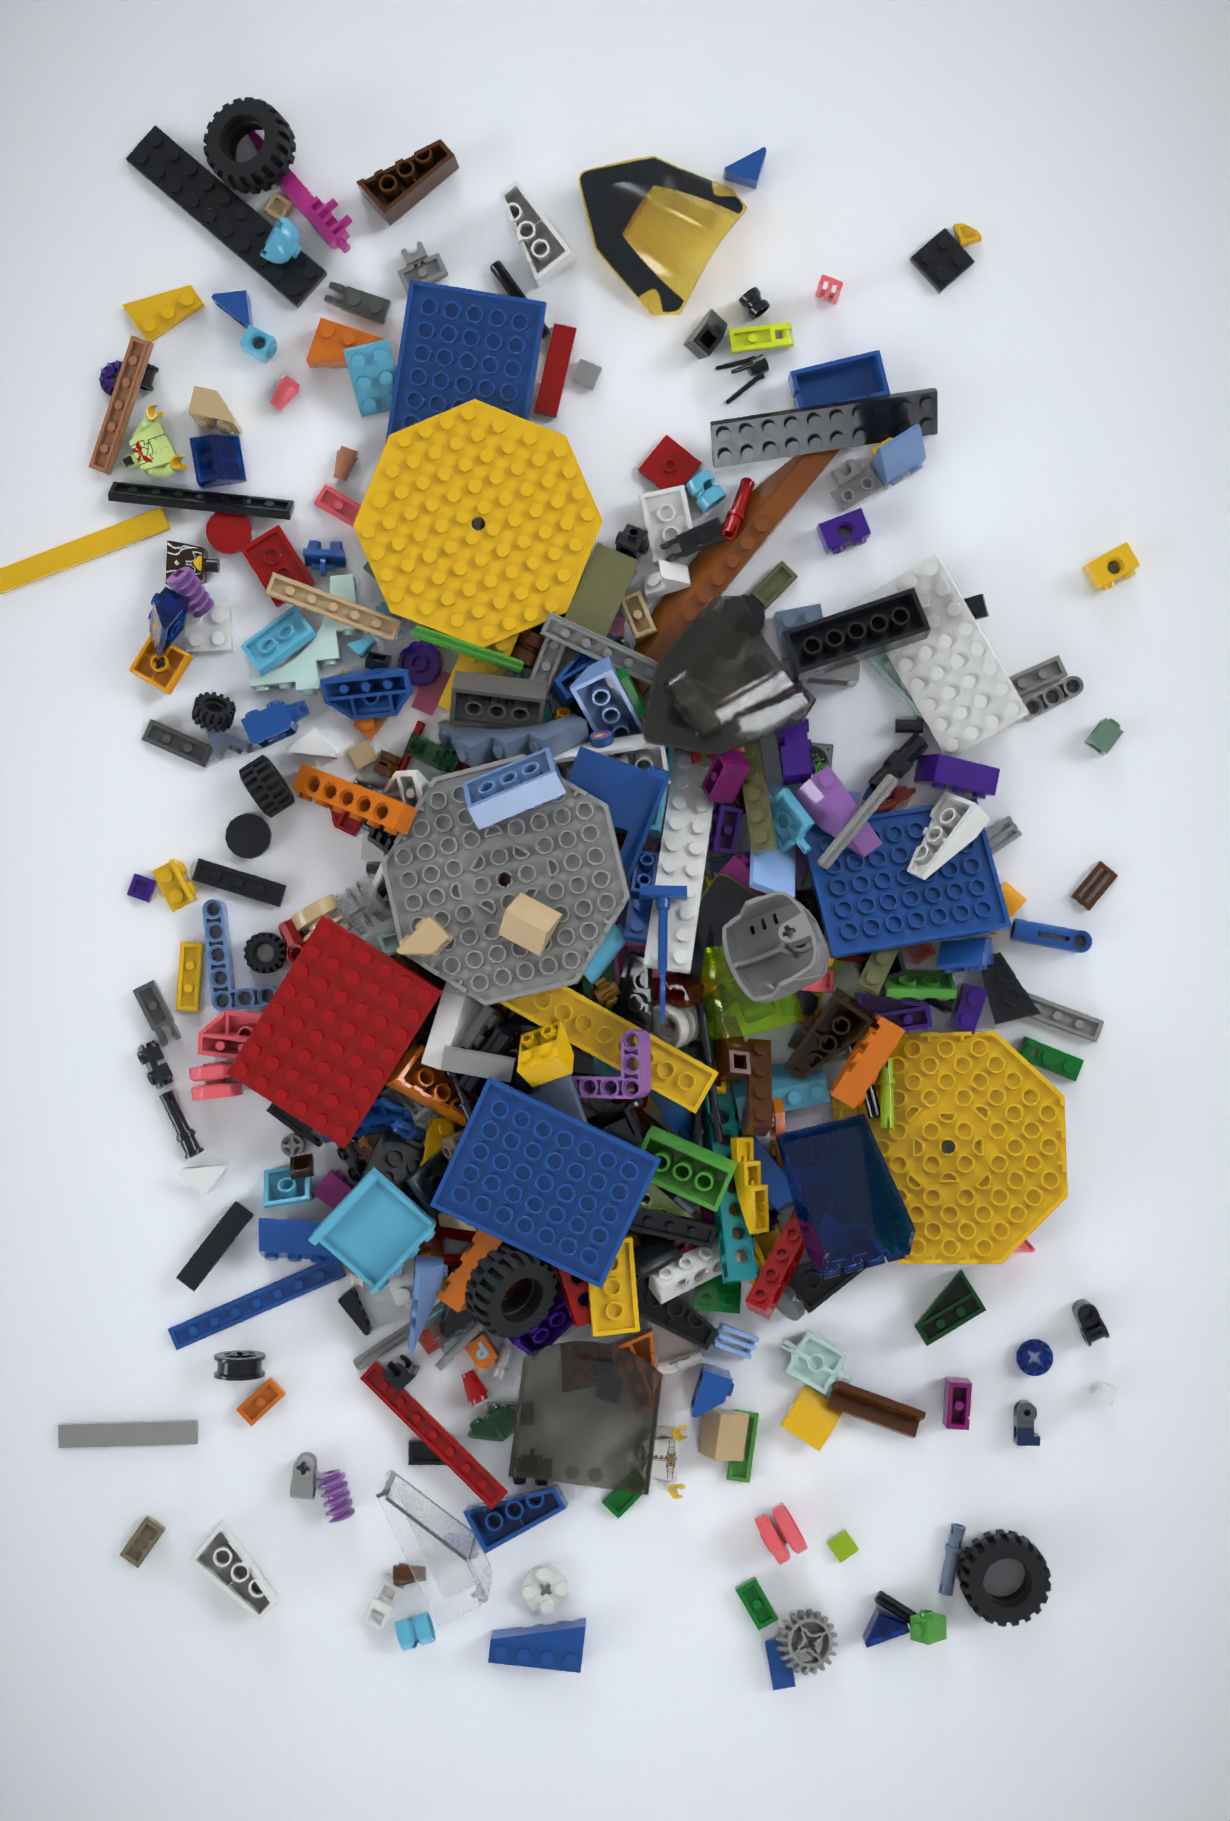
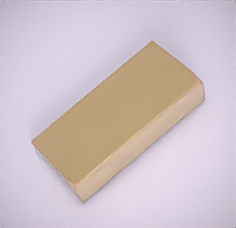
M638 590L624 596L620 606L634 640L638 643L656 633L657 630L641 591Z

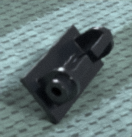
M152 1040L146 1043L147 1048L143 1044L140 1045L137 1057L142 1065L145 1064L148 1069L147 1078L152 1086L155 1085L156 1089H159L163 1086L161 1082H164L165 1085L173 1082V1074L167 1062L161 1065L157 1063V1061L165 1058L159 1044Z
M352 1138L345 1149L337 1145V1154L342 1161L346 1162L349 1168L347 1172L351 1180L356 1181L358 1184L367 1162L364 1158L358 1160L357 1156L360 1154L353 1146L358 1142V1139Z

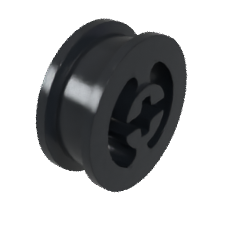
M232 1350L214 1354V1360L217 1361V1371L214 1372V1378L227 1381H246L265 1377V1371L262 1370V1360L266 1358V1354L253 1350Z

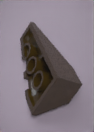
M836 987L783 1067L800 1079H805L835 1055H839L845 1048L860 1040L874 1021V1018L856 999Z

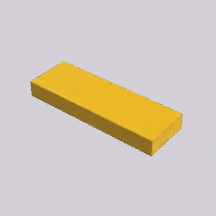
M180 942L176 1010L200 1012L205 943Z

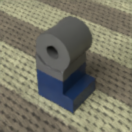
M1024 1399L1019 1400L1014 1405L1013 1442L1017 1446H1040V1436L1034 1433V1420L1037 1417V1409L1031 1402Z

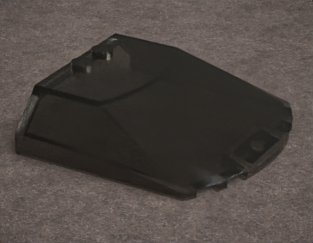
M593 1341L558 1343L524 1356L508 1477L545 1480L650 1495L663 1374L648 1361L628 1350Z

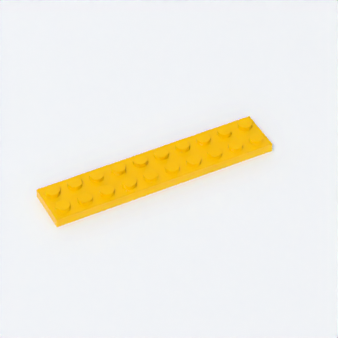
M567 986L500 1003L541 1027L561 1020L571 1044L621 1071V1038L623 1033L627 1030L641 1029ZM649 1033L651 1039V1089L696 1114L719 1072ZM637 1035L634 1036L635 1045L638 1044ZM635 1058V1060H634V1067L637 1069V1068H638V1061H637V1059Z

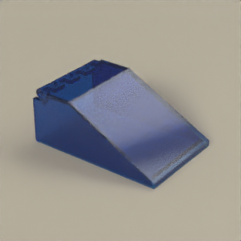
M865 1114L776 1135L804 1245L816 1274L820 1275V1278L828 1279L839 1276V1268L842 1269L843 1274L862 1270V1262L866 1268L885 1264V1256L888 1262L905 1259V1255L910 1254L915 1227Z

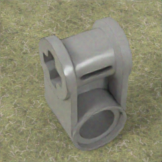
M311 1452L301 1453L294 1463L290 1498L313 1500L315 1497L317 1458ZM302 1462H306V1466H308V1469L304 1468V1464H302Z

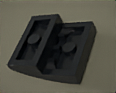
M646 1234L633 1242L635 1274L644 1279L683 1257L682 1252L667 1238Z

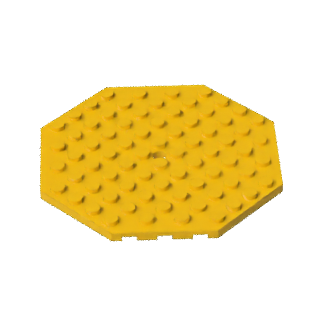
M473 399L389 435L353 528L390 613L462 641L487 648L545 623L549 612L559 616L567 613L603 520L565 435ZM475 518L482 519L485 522V527L482 530L473 529L472 522Z
M972 1031L904 1033L889 1057L893 1058V1079H896V1084L893 1085L894 1129H888V1120L887 1128L880 1129V1117L869 1119L865 1102L860 1106L857 1105L854 1109L835 1097L832 1098L833 1198L900 1264H1003L1068 1197L1065 1096L996 1031L974 1032V1034H972ZM876 1079L874 1086L880 1106V1085H877ZM945 1141H952L955 1144L953 1153L946 1154L942 1151V1144Z

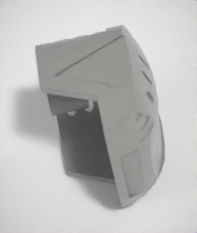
M772 892L745 901L739 915L723 926L722 942L729 968L739 987L755 1002L768 1003L796 993L819 981L828 970L829 952L818 922L809 910L786 892ZM774 914L777 915L778 924H775ZM762 919H764L767 928L765 930L762 925ZM752 926L754 927L755 934H752L751 932ZM806 943V945L803 948L796 947Z

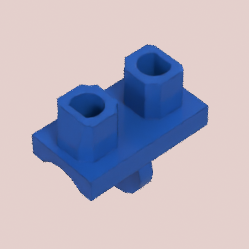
M309 540L307 548H303L302 555L304 556L305 566H312V570H320L321 577H326L327 571H335L336 568H346L347 561L341 541L330 542V549H322L320 541Z

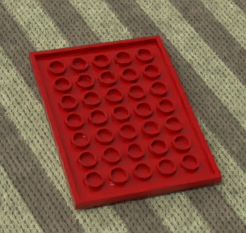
M322 915L226 1074L345 1149L443 990L327 916Z

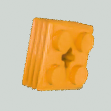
M151 632L130 666L129 671L166 694L171 695L192 661L193 656ZM158 660H164L165 666L159 668V665L156 663Z

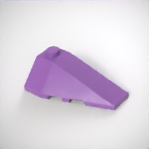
M829 765L811 777L793 793L814 823L821 830L835 838L859 810V807ZM867 821L846 847L864 858L882 845V842Z

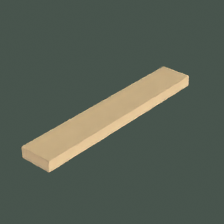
M274 572L265 592L270 597L393 643L396 642L403 623L402 620Z

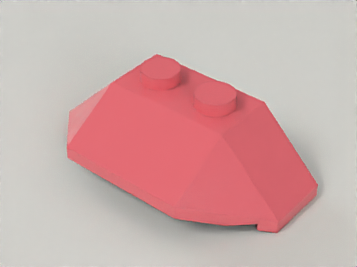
M226 1009L198 1032L197 1055L235 1059L263 1013Z

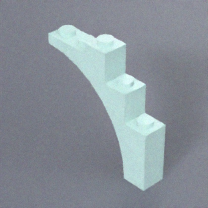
M353 574L330 576V594L358 604L355 576ZM324 617L317 636L313 638L311 643L295 659L283 667L265 674L263 677L261 675L249 677V686L253 690L256 689V692L262 693L269 692L270 688L279 687V690L293 689V685H296V691L303 693V696H315L317 691L321 690L319 664H323V667L335 666L336 662L342 661L339 634H342V637L356 636V632H361V630Z

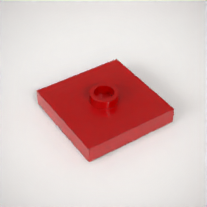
M666 434L639 467L638 472L662 490L680 485L685 486L702 463Z

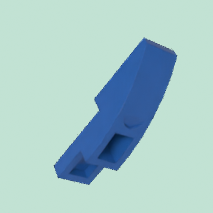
M641 851L633 872L630 890L631 897L628 903L623 940L646 944L653 900H639L640 885H655L660 853Z

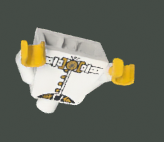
M659 1425L642 1437L641 1448H628L627 1462H641L640 1473L644 1475L647 1481L657 1488L670 1493L674 1499L683 1498L684 1496L678 1493V1489H685V1485L682 1483L675 1484L674 1482L678 1480L679 1442L688 1438V1436H683L681 1431L687 1429V1426Z

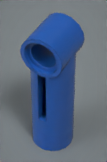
M1015 918L1010 931L1011 941L1073 953H1084L1092 945V937L1087 931ZM1039 932L1065 937V941L1037 935ZM1077 935L1083 939V944L1080 948L1074 945V938Z

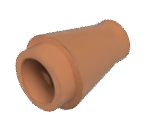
M340 446L339 451L337 450L334 478L346 482L348 475L358 460V451Z

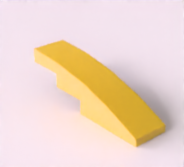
M753 1137L730 1138L732 1160L738 1163L734 1171L735 1186L749 1234L769 1232L768 1185L761 1184V1161L754 1160Z

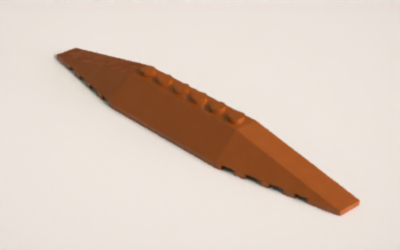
M841 449L794 456L751 492L744 511L745 518L738 527L736 537L732 540L724 539L700 550L687 566L691 587L665 594L650 615L657 632L636 643L633 650L661 662L698 615L704 617L712 609ZM727 519L721 524L722 528H724ZM633 678V683L640 696H642L650 685Z

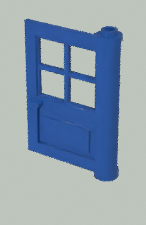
M580 746L567 781L608 804L613 825L628 830L620 850L627 884L629 885L671 773L653 765H650L648 770Z

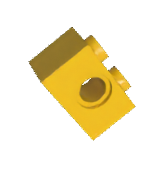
M1125 542L1089 562L1082 569L1095 592L1101 588L1105 592L1116 585L1115 581L1122 577L1123 580H1126L1135 575V569L1140 566V563L1129 544ZM1108 564L1116 566V574L1109 572Z

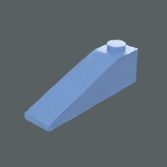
M415 1255L408 1353L414 1352L437 1299L436 1296L442 1288V1279H447L448 1265H444L443 1257Z

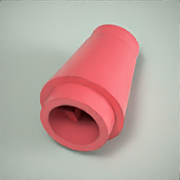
M287 375L283 379L280 378L270 404L282 411L300 392L298 389L301 385Z

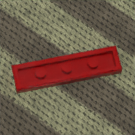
M554 323L534 410L536 414L557 418L577 331L575 327Z

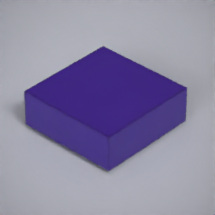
M134 873L127 895L150 903L157 882Z

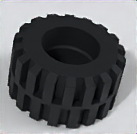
M261 755L239 769L240 778L247 791L268 817H274L295 803L292 791L268 757Z

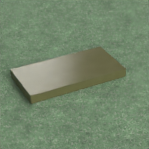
M597 542L564 618L607 637L639 560Z

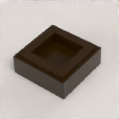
M313 1153L290 1157V1176L292 1180L315 1176Z

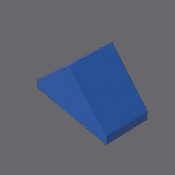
M765 146L726 166L723 174L724 179L756 189L767 150Z
M246 290L216 293L211 296L216 306L247 329L249 324L253 326L250 297Z

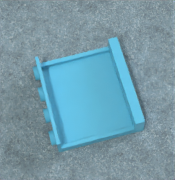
M373 1167L312 1232L308 1240L314 1246L320 1242L371 1287L369 1294L373 1295L377 1289L381 1292L389 1283L388 1278L392 1274L397 1275L405 1266L403 1262L408 1257L412 1259L419 1252L420 1248L418 1246L423 1241L427 1243L435 1235L434 1228L437 1222Z

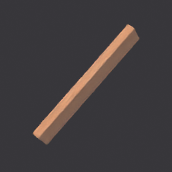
M131 335L88 466L89 468L108 475L112 474L154 344Z

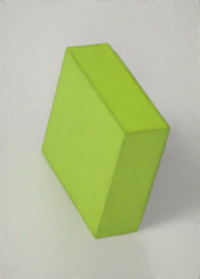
M846 1529L826 1542L840 1563L859 1550Z

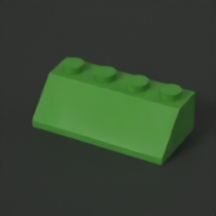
M652 1125L641 1146V1149L662 1158L651 1183L717 1212L738 1163Z

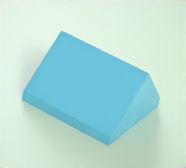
M290 1166L264 1170V1209L310 1202L315 1198V1194L312 1193L314 1191L312 1177L292 1180Z

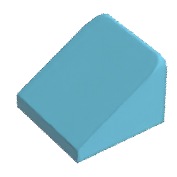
M371 636L348 643L347 645L362 659L377 642Z

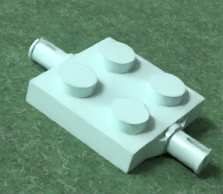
M806 1330L803 1338L796 1345L785 1339L782 1340L783 1343L780 1344V1348L791 1353L790 1361L784 1369L786 1373L823 1394H826L830 1385L836 1379L848 1384L852 1381L853 1377L841 1372L842 1364L848 1355L847 1352Z

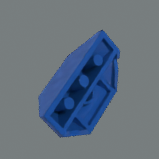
M397 667L350 671L320 680L324 703L332 706L352 720L397 716L413 693L409 670Z
M378 1096L353 1138L381 1133L384 1127L393 1130L391 1123H394L396 1119L405 1122L410 1121L414 1124L415 1122L410 1111L386 1096ZM320 1134L325 1143L333 1142Z

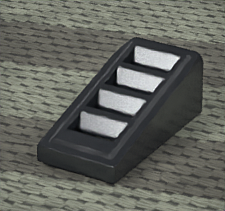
M351 1287L340 1296L338 1303L363 1334L367 1336L373 1330L356 1288Z

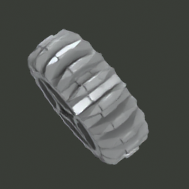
M799 1609L797 1616L794 1613H790L791 1621L784 1619L783 1624L786 1627L778 1628V1631L783 1633L782 1637H776V1641L782 1642V1645L777 1647V1651H784L780 1659L783 1661L787 1660L786 1667H793L794 1672L799 1673L801 1671L803 1675H808L809 1670L811 1674H817V1667L819 1670L824 1671V1662L831 1665L832 1661L829 1659V1656L837 1655L836 1652L832 1651V1647L839 1646L837 1642H833V1639L838 1636L837 1633L830 1632L833 1630L834 1624H827L829 1618L827 1616L821 1617V1612L815 1611L813 1614L812 1609H807L806 1612ZM813 1622L819 1630L808 1632L806 1628H803L802 1624ZM795 1631L796 1641L793 1644H791L792 1636ZM806 1637L810 1638L808 1641L809 1646L804 1645L807 1642ZM823 1639L822 1648L819 1652L818 1644ZM806 1651L812 1657V1660L800 1661L795 1654Z

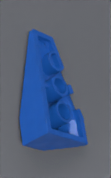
M741 1120V1121L739 1122V1125H740V1128H741V1131H742V1120ZM751 1136L754 1140V1160L761 1161V1184L768 1185V1205L770 1211L775 1209L777 1213H780L796 1205L800 1198L799 1192L755 1136Z

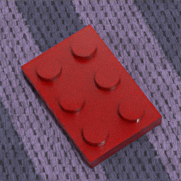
M279 525L240 548L265 590L273 572L309 586L316 584ZM270 597L277 608L286 603Z

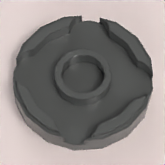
M787 1285L776 1308L785 1317L797 1321L805 1314V1307L801 1300L797 1301L795 1298L797 1294Z

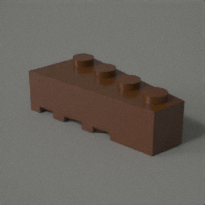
M439 139L415 151L413 156L405 160L402 158L396 161L395 165L385 170L380 169L374 172V175L364 180L362 178L356 181L361 194L391 226L459 169L454 153Z

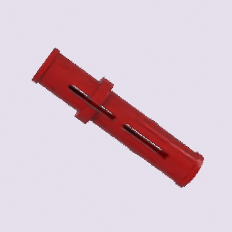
M744 477L741 479L730 511H727V520L722 530V536L725 535L726 539H734L740 523H743L745 518L744 511L755 485L751 478Z

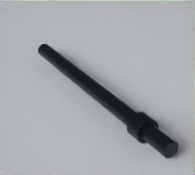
M705 1002L696 1003L703 1061L705 1065L714 1069ZM714 1080L708 1091L711 1113L708 1116L709 1123L712 1124L714 1142L724 1141L721 1125L723 1115L719 1110L716 1080Z

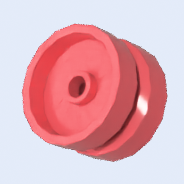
M214 1062L189 1068L190 1080L194 1082L205 1081L204 1085H197L191 1088L192 1101L242 1095L243 1088L241 1082H227V1078H231V1076L226 1073L232 1063Z
M783 1502L772 1508L776 1524L765 1513L754 1519L763 1542L779 1565L791 1559L787 1543L797 1554L808 1549L802 1533Z

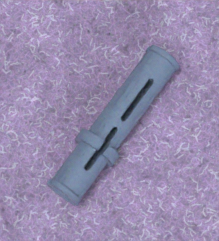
M951 1523L948 1543H945L946 1555L938 1593L945 1596L953 1595L959 1558L964 1549L962 1544L966 1526L959 1523Z

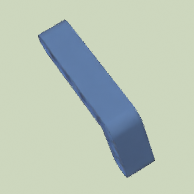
M207 900L203 905L202 913L212 1006L218 1011L267 1007L269 1002L265 1000L264 994L269 989L275 994L278 989L277 987L260 986L235 989L227 906L221 900ZM214 903H217L220 907V911L216 916L210 913V907ZM215 926H219L222 929V935L218 939L212 935V930ZM217 949H222L224 952V958L220 962L214 957ZM221 971L227 976L224 984H220L217 981V975ZM245 992L250 993L252 996V1001L249 1005L242 1002V995ZM223 994L229 998V1003L226 1007H222L219 1004V998Z

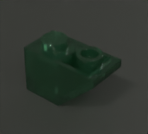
M415 732L411 733L403 752L437 770L448 773L454 771L459 760L456 750Z
M505 1400L501 1404L496 1402L488 1408L486 1416L482 1419L478 1416L469 1424L470 1428L467 1435L473 1439L503 1442L521 1428L522 1421Z

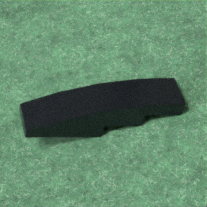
M235 1201L193 1254L176 1279L195 1292L253 1218L254 1214Z

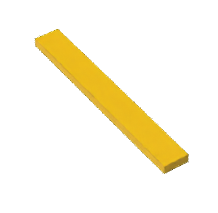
M159 507L0 568V594L7 593L171 530L163 508Z

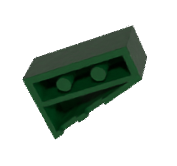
M959 1269L913 1326L924 1344L928 1346L986 1311V1308L962 1269Z

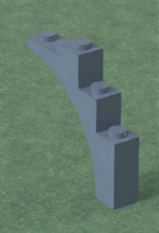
M574 713L542 724L509 729L474 728L449 724V721L446 719L438 722V736L441 743L456 750L460 761L471 767L478 766L495 757L502 760L521 754L528 756L547 747L550 748L554 758L590 741L587 720Z

